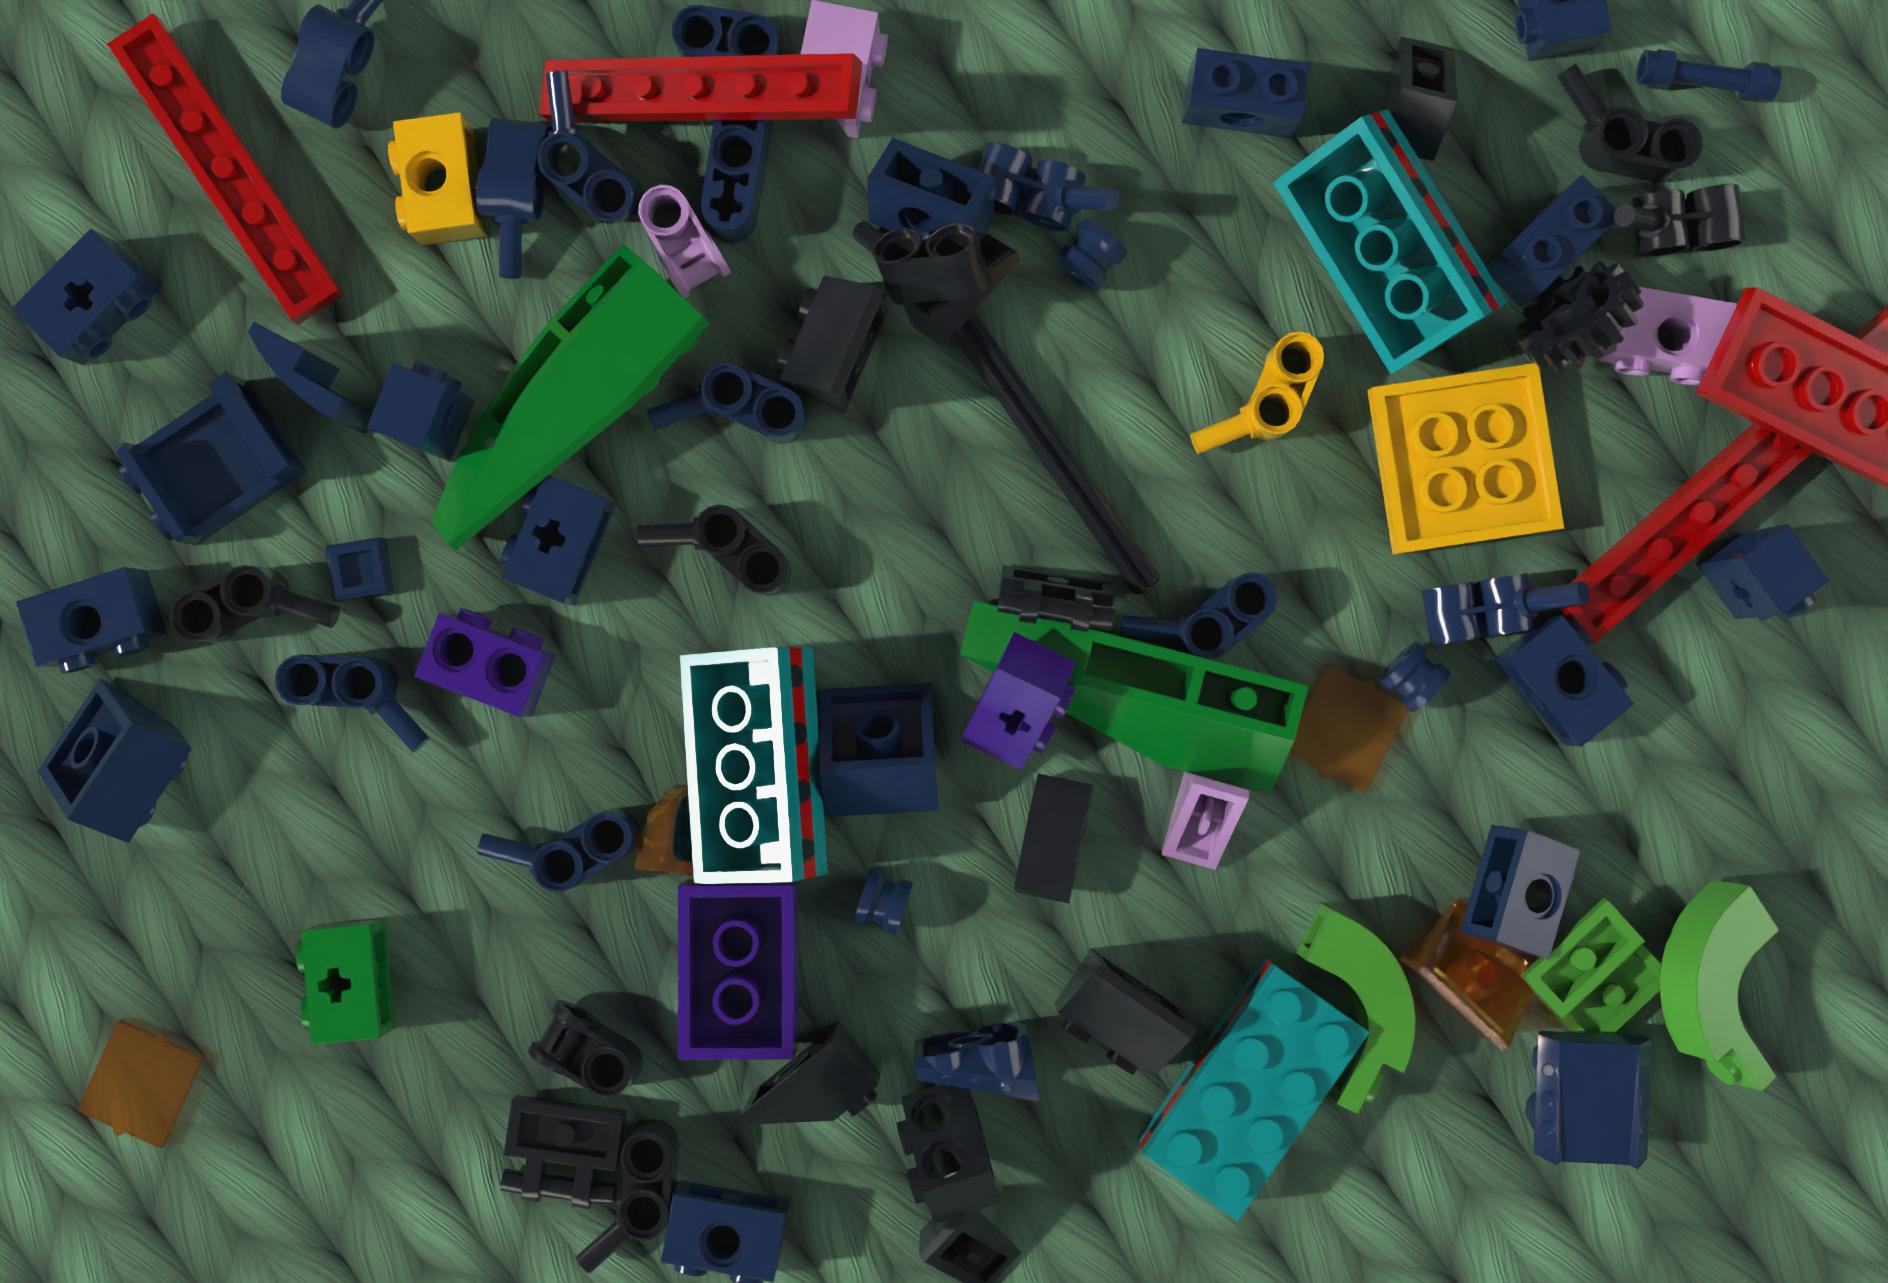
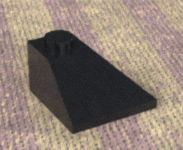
M838 1021L796 1055L794 1059H791L751 1092L740 1116L748 1125L834 1121L845 1111L853 1117L864 1110L878 1096L874 1088L879 1085L880 1072Z

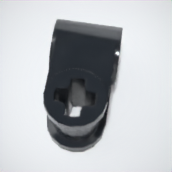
M563 1000L556 1001L552 1008L555 1016L540 1041H533L528 1049L529 1055L535 1061L551 1071L568 1077L589 1090L592 1094L600 1097H613L621 1093L639 1076L643 1066L640 1050L631 1040L603 1025L584 1009ZM603 1054H612L621 1060L624 1066L622 1079L614 1080L608 1078L603 1073L600 1062Z

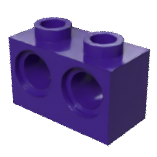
M461 607L457 616L439 613L414 677L512 715L532 717L556 654L541 649L545 639L516 628H512L509 636L489 629L492 622L491 618ZM464 634L473 644V655L469 662L460 666L452 658L451 646L457 637ZM514 654L520 656L526 665V675L523 681L516 686L510 685L503 676V665Z

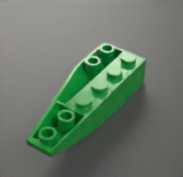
M624 244L616 250L543 328L510 370L479 418L453 467L431 519V523L446 543L454 550L460 548L628 411L642 396L653 391L658 385L662 374L680 355L689 352L696 345L700 334L710 325V322Z
M973 601L960 651L961 656L993 673L1013 633L1016 632L1076 661L1067 683L1075 687L1076 691L1065 713L1162 766L1271 794L1295 741L1309 685L1088 629V632L1070 630V624L1044 619H1037L1036 624L1020 622L1019 615L997 612L998 606Z

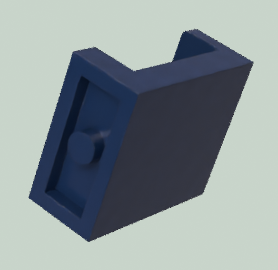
M224 372L207 384L213 394L139 444L133 445L123 442L114 448L123 463L119 467L120 474L136 493H143L154 509L150 513L152 522L168 540L172 541L174 539L177 542L198 545L307 472L248 382L228 372Z

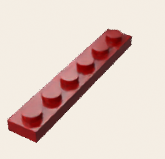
M153 13L107 43L290 320L299 325L343 296L344 292L163 21Z
M854 53L545 60L539 115L552 122L545 73L568 71L575 122L856 119L862 61Z

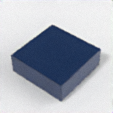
M376 537L325 546L334 601L343 602L395 593L386 538Z

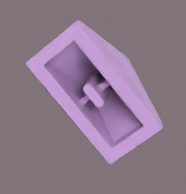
M1184 771L1165 837L1162 855L1216 870L1249 799L1250 790Z

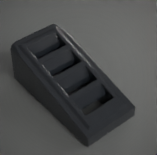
M986 233L980 246L990 272V283L987 289L980 295L965 301L943 300L903 305L913 327L937 344L942 345L955 334L1020 260L1016 250Z

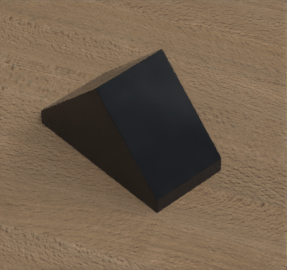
M979 1210L934 1223L932 1218L920 1231L919 1255L923 1261L962 1283H994L1021 1254L1017 1246Z

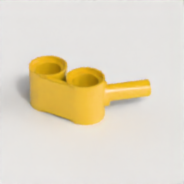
M1300 331L1289 333L1281 338L1267 354L1264 368L1251 399L1245 406L1240 407V414L1190 434L1197 454L1249 435L1252 439L1257 438L1264 441L1277 440L1293 429L1301 419V415L1323 366L1324 352L1319 341L1311 334ZM1285 349H1295L1302 353L1306 360L1305 373L1297 375L1287 371L1282 364V351ZM1262 400H1275L1281 404L1285 413L1284 423L1281 426H1271L1263 421L1259 412Z

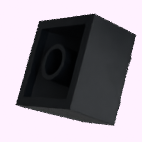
M825 275L821 280L818 290L809 287L798 312V318L804 320L797 340L795 341L790 338L786 340L776 364V369L783 372L780 377L782 385L795 393L846 413L888 314L885 290L874 285Z
M1092 948L1054 1003L1057 1013L1063 1016L1059 1025L1064 1030L1084 1043H1087L1091 1036L1110 1048L1106 1057L1132 1075L1140 1068L1153 1077L1193 1038L1198 1030L1184 1010Z

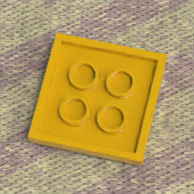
M1535 363L1383 385L1367 390L1393 555L1564 529L1540 370Z

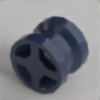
M1084 219L1077 228V238L1072 245L1063 246L1056 257L1062 266L1074 277L1087 286L1100 290L1107 281L1106 272L1114 264H1120L1128 252L1122 243L1109 231L1089 219Z
M1415 641L1407 646L1386 667L1379 677L1378 683L1386 690H1396L1403 697V705L1410 712H1415L1436 695L1448 680L1451 672L1443 664H1433L1426 657L1425 648L1418 641Z
M870 868L853 922L862 925L874 922L882 925L886 933L896 936L913 882L906 879L894 882L885 879L881 871Z

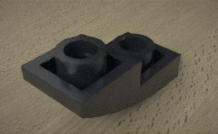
M1043 774L1037 775L1014 887L1015 892L1070 904L1081 855L1082 838L1093 794V784Z

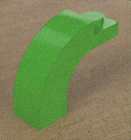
M1711 880L1681 912L1667 940L1660 972L1662 1011L1670 1036L1679 1052L1705 1059L1710 1071L1719 1080L1728 1085L1737 1084L1762 1092L1776 1078V1075L1744 1028L1738 1008V989L1742 973L1749 960L1779 929L1751 886Z
M1320 903L1296 953L1306 961L1340 977L1354 999L1357 1023L1370 1032L1328 1092V1095L1338 1105L1358 1114L1363 1103H1371L1381 1087L1383 1074L1379 1071L1383 1063L1402 1073L1405 1072L1410 1060L1415 1037L1414 1001L1404 971L1388 947L1364 926Z

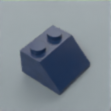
M99 679L38 772L67 820L129 843L138 828L147 824L152 818L157 800L169 782L176 779L184 770L188 754L192 748L174 725L113 684Z
M931 683L820 689V778L825 817L938 810Z

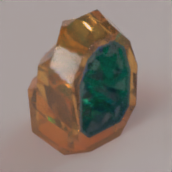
M675 785L666 790L660 802L648 812L645 830L637 836L635 870L638 872L677 877H694L688 785Z

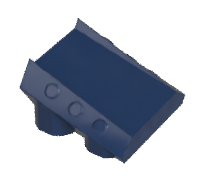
M1004 1022L988 1025L976 1031L951 1032L915 1040L913 1061L917 1079L920 1081L1040 1102L1025 1023Z
M1539 1031L1537 1045L1534 1047L1532 1055V1066L1536 1071V1092L1532 1093L1527 1099L1525 1116L1534 1130L1533 1153L1557 1166L1560 1162L1630 1165L1638 1170L1647 1160L1651 1039L1642 1035Z

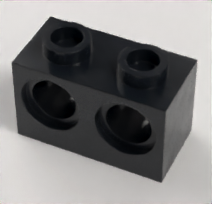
M942 1084L902 1096L901 1100L906 1120L897 1122V1129L905 1155L914 1154L916 1167L907 1169V1176L915 1203L918 1204L926 1201L934 1223L1000 1204L1001 1200L971 1090ZM957 1172L956 1174H954V1175H952V1176H950V1177L944 1178L945 1176H947V1175H949V1174H951V1173Z

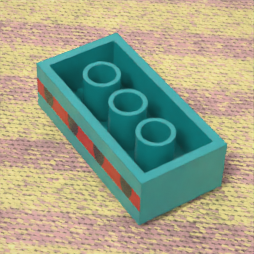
M1388 109L1360 117L1273 182L1391 375L1419 360L1508 304Z
M773 647L680 655L694 884L795 882L828 874L823 794L820 778V746L813 647Z
M1264 957L1137 1138L1143 1155L1230 1217L1239 1221L1370 1032Z

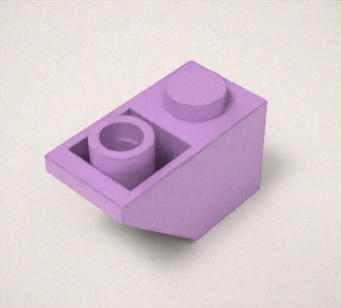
M812 0L801 54L854 53L862 61L857 118L836 119L848 137L859 138L862 121L871 123L873 118L877 89L870 88L869 84L873 67L880 69L883 67L888 34L880 33L877 12Z

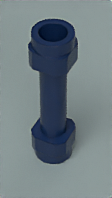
M1661 49L1657 51L1644 50L1636 70L1637 84L1646 85L1647 88L1665 90L1671 83L1724 89L1739 91L1740 100L1758 102L1759 100L1772 101L1778 93L1782 76L1781 69L1773 67L1769 63L1752 61L1743 69L1677 60V53L1675 51Z

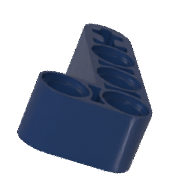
M691 5L682 9L675 16L672 24V37L681 57L747 56L741 51L743 46L752 39H762L769 43L768 49L762 55H782L779 37L773 23L765 16L756 13L704 5ZM706 30L714 34L712 41L703 48H692L687 45L689 37L697 31ZM714 120L701 199V210L712 233L719 240L728 243H738L747 239L755 229L773 120ZM736 147L750 149L752 156L746 165L733 168L724 163L726 154L731 149ZM728 185L735 188L734 199L740 213H732L730 221L723 222L718 211H727L731 194L727 187Z

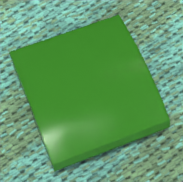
M1603 898L1553 945L1549 960L1539 958L1521 976L1567 1032L1614 1034L1660 991L1661 963L1643 945L1645 940L1607 899Z

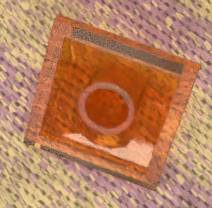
M1459 898L1438 917L1399 961L1479 1037L1500 1051H1503L1510 1047L1533 994L1532 989L1521 976L1531 965L1517 952L1461 933L1460 930L1468 905Z

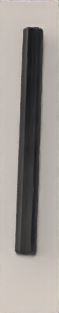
M973 312L955 332L954 338L1130 589L1137 595L1144 593L1160 580L1158 572L982 321Z

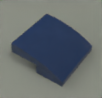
M256 322L252 323L248 333L256 348L269 367L296 395L330 419L364 434L368 432L369 428L366 427L372 412L330 389L340 368Z

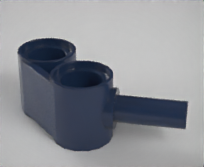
M352 0L346 9L339 8L336 12L318 4L308 11L299 29L298 45L291 67L282 84L281 100L283 104L335 129L342 127L348 121L356 105L358 88L356 83L343 78L344 73L357 76L368 64L375 44V35L373 30L365 27V23L383 0Z
M568 71L545 73L553 131L548 132V137L541 143L538 150L537 162L541 172L548 180L592 214V216L602 221H625L631 219L638 213L639 202L643 196L639 182L634 176L622 171L600 153L590 140L582 137L581 129H576ZM571 143L578 149L581 160L578 170L567 176L558 167L557 155L564 145ZM615 179L624 187L626 197L623 206L618 211L612 212L603 205L601 191L607 182Z
M493 118L489 125L487 151L484 164L480 168L477 179L476 200L479 214L493 216L494 221L499 223V276L502 278H521L522 224L527 223L528 220L539 221L542 215L545 186L544 176L537 160L541 143L548 137V132L553 131L552 125L549 123Z
M990 142L986 144L977 169L996 177L994 212L1014 215L1036 226L1052 231L1067 232L1073 215L1081 209L1114 211L1121 203V194L1117 188L1084 186L1086 180L1084 173L1070 165L1054 160H1040L1036 169L1031 168L1033 159L1030 155L1020 149L1002 143Z
M730 362L718 363L711 367L704 375L702 384L698 385L699 391L647 409L654 430L707 412L709 417L717 414L721 418L732 420L764 435L772 442L780 444L790 443L798 439L805 431L807 424L806 410L795 392L738 364ZM727 379H737L744 384V392L740 400L731 405L717 402L716 391L718 386ZM779 402L790 403L795 407V417L789 426L775 429L767 425L766 414L772 405Z
M1245 573L1229 580L1192 613L1186 616L1178 615L1177 620L1122 615L1120 637L1172 642L1176 649H1181L1186 654L1214 659L1225 654L1271 616L1278 602L1277 590L1273 582L1265 575ZM1242 584L1254 586L1261 595L1260 607L1252 615L1243 613L1235 604L1236 590ZM1199 619L1210 620L1218 630L1217 643L1208 651L1199 649L1191 639L1192 626Z
M1528 573L1476 581V585H1472V582L1421 590L1431 646L1481 638V634H1485L1487 637L1537 629L1535 617L1538 616L1540 611L1586 604L1589 600V590L1583 581L1536 589L1533 585L1529 584Z
M301 654L287 658L277 668L275 675L276 689L280 696L288 703L295 705L365 708L371 715L377 713L412 753L418 751L430 740L428 735L394 699L398 688L397 674L393 667L384 660ZM309 665L315 668L319 677L318 687L310 695L303 690L300 683L301 673ZM364 668L369 669L373 673L376 683L374 691L367 698L359 694L355 683L357 675Z
M612 808L593 815L590 819L550 843L539 841L537 846L483 833L479 841L477 854L529 867L530 873L534 875L535 880L542 888L550 892H563L577 886L630 854L640 840V827L637 819L630 812ZM605 820H612L618 823L623 830L624 841L618 850L608 849L600 842L598 836L599 828ZM557 849L569 852L575 861V871L570 879L561 878L552 870L551 857Z

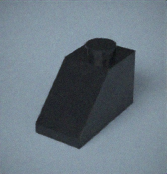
M1401 37L1397 46L1382 111L1389 110L1418 158L1434 161L1457 103L1455 49Z

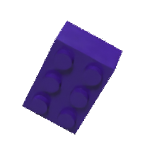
M686 879L678 885V1060L794 1059L799 1047L798 881L694 884V879Z

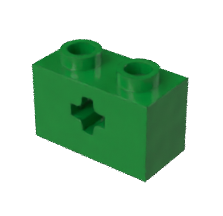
M386 918L324 923L302 930V939L298 941L296 946V964L299 972L305 973L307 996H304L301 1002V1021L304 1029L310 1030L311 1045L379 1039L394 1030L395 1022ZM339 973L341 978H350L351 987L347 989L345 984H337L335 975Z

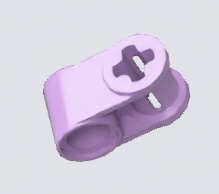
M658 185L650 188L643 194L638 210L641 223L660 254L658 258L680 295L686 299L690 297V290L717 274L725 277L731 273L708 230L703 229L686 197L680 190L669 185ZM665 204L679 206L681 208V216L674 226L659 228L654 225L653 216L660 206Z

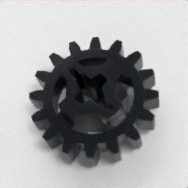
M1598 261L1589 272H1585L1582 266H1578L1575 268L1571 278L1564 280V278L1558 276L1553 284L1536 296L1539 300L1536 306L1524 308L1522 313L1527 321L1520 323L1516 327L1517 332L1521 336L1517 342L1530 360L1534 361L1541 370L1550 365L1555 372H1561L1570 361L1576 369L1581 368L1587 356L1594 354L1595 357L1600 359L1605 356V350L1613 343H1621L1624 340L1620 333L1622 328L1637 324L1638 319L1633 312L1641 309L1644 305L1639 297L1642 291L1628 271L1624 272L1618 263H1614L1607 268L1602 261Z

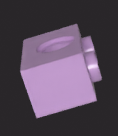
M1639 287L1642 291L1639 297L1644 305L1641 309L1633 312L1638 319L1637 324L1622 328L1620 333L1624 340L1621 343H1613L1605 350V356L1600 359L1597 358V361L1616 364L1615 371L1626 375L1645 376L1650 374V370L1671 373L1670 381L1685 385H1699L1737 303ZM1659 326L1666 327L1673 334L1675 344L1672 351L1667 350L1660 344L1657 334Z

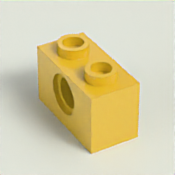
M460 112L393 121L395 141H389L388 155L394 174L400 175L402 196L396 197L395 208L401 229L407 230V233L422 246L488 237L486 218L484 215L479 214L477 208L476 189L479 165L474 128ZM446 170V180L443 186L436 191H425L427 177L434 171Z

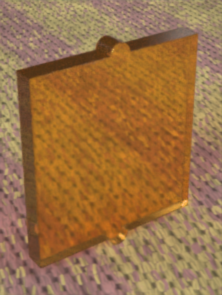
M1328 664L1325 666L1302 711L1295 741L1289 754L1316 768L1318 776L1326 778L1330 775L1358 791L1366 793L1408 709L1400 701L1375 689L1373 681L1365 680L1361 682Z
M121 1019L115 1024L77 1112L113 1127L115 1135L127 1133L158 1148H162L168 1141L205 1056L169 1041L167 1033L162 1032L155 1035Z

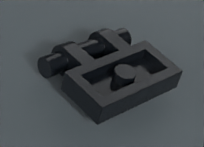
M1003 565L997 612L1019 615V621L1036 624L1037 619L1069 623L1070 630L1088 632L1089 627L1111 630L1115 608H1113L1115 596L1113 582Z
M516 1095L511 1100L504 1156L526 1159L525 1170L505 1168L501 1179V1191L519 1193L522 1200L540 1202L542 1197L572 1201V1207L590 1209L592 1204L613 1206L617 1184L596 1181V1169L616 1171L619 1167L627 1110ZM546 1162L576 1166L575 1178L546 1174Z

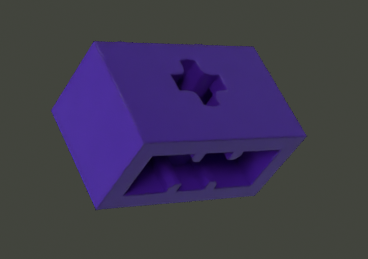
M1014 632L976 705L960 741L1022 770L1032 750L1040 754L1044 752L1056 727L1055 723L1049 721L1050 717L1054 715L1062 719L1070 705L1076 688L1067 683L1076 661Z

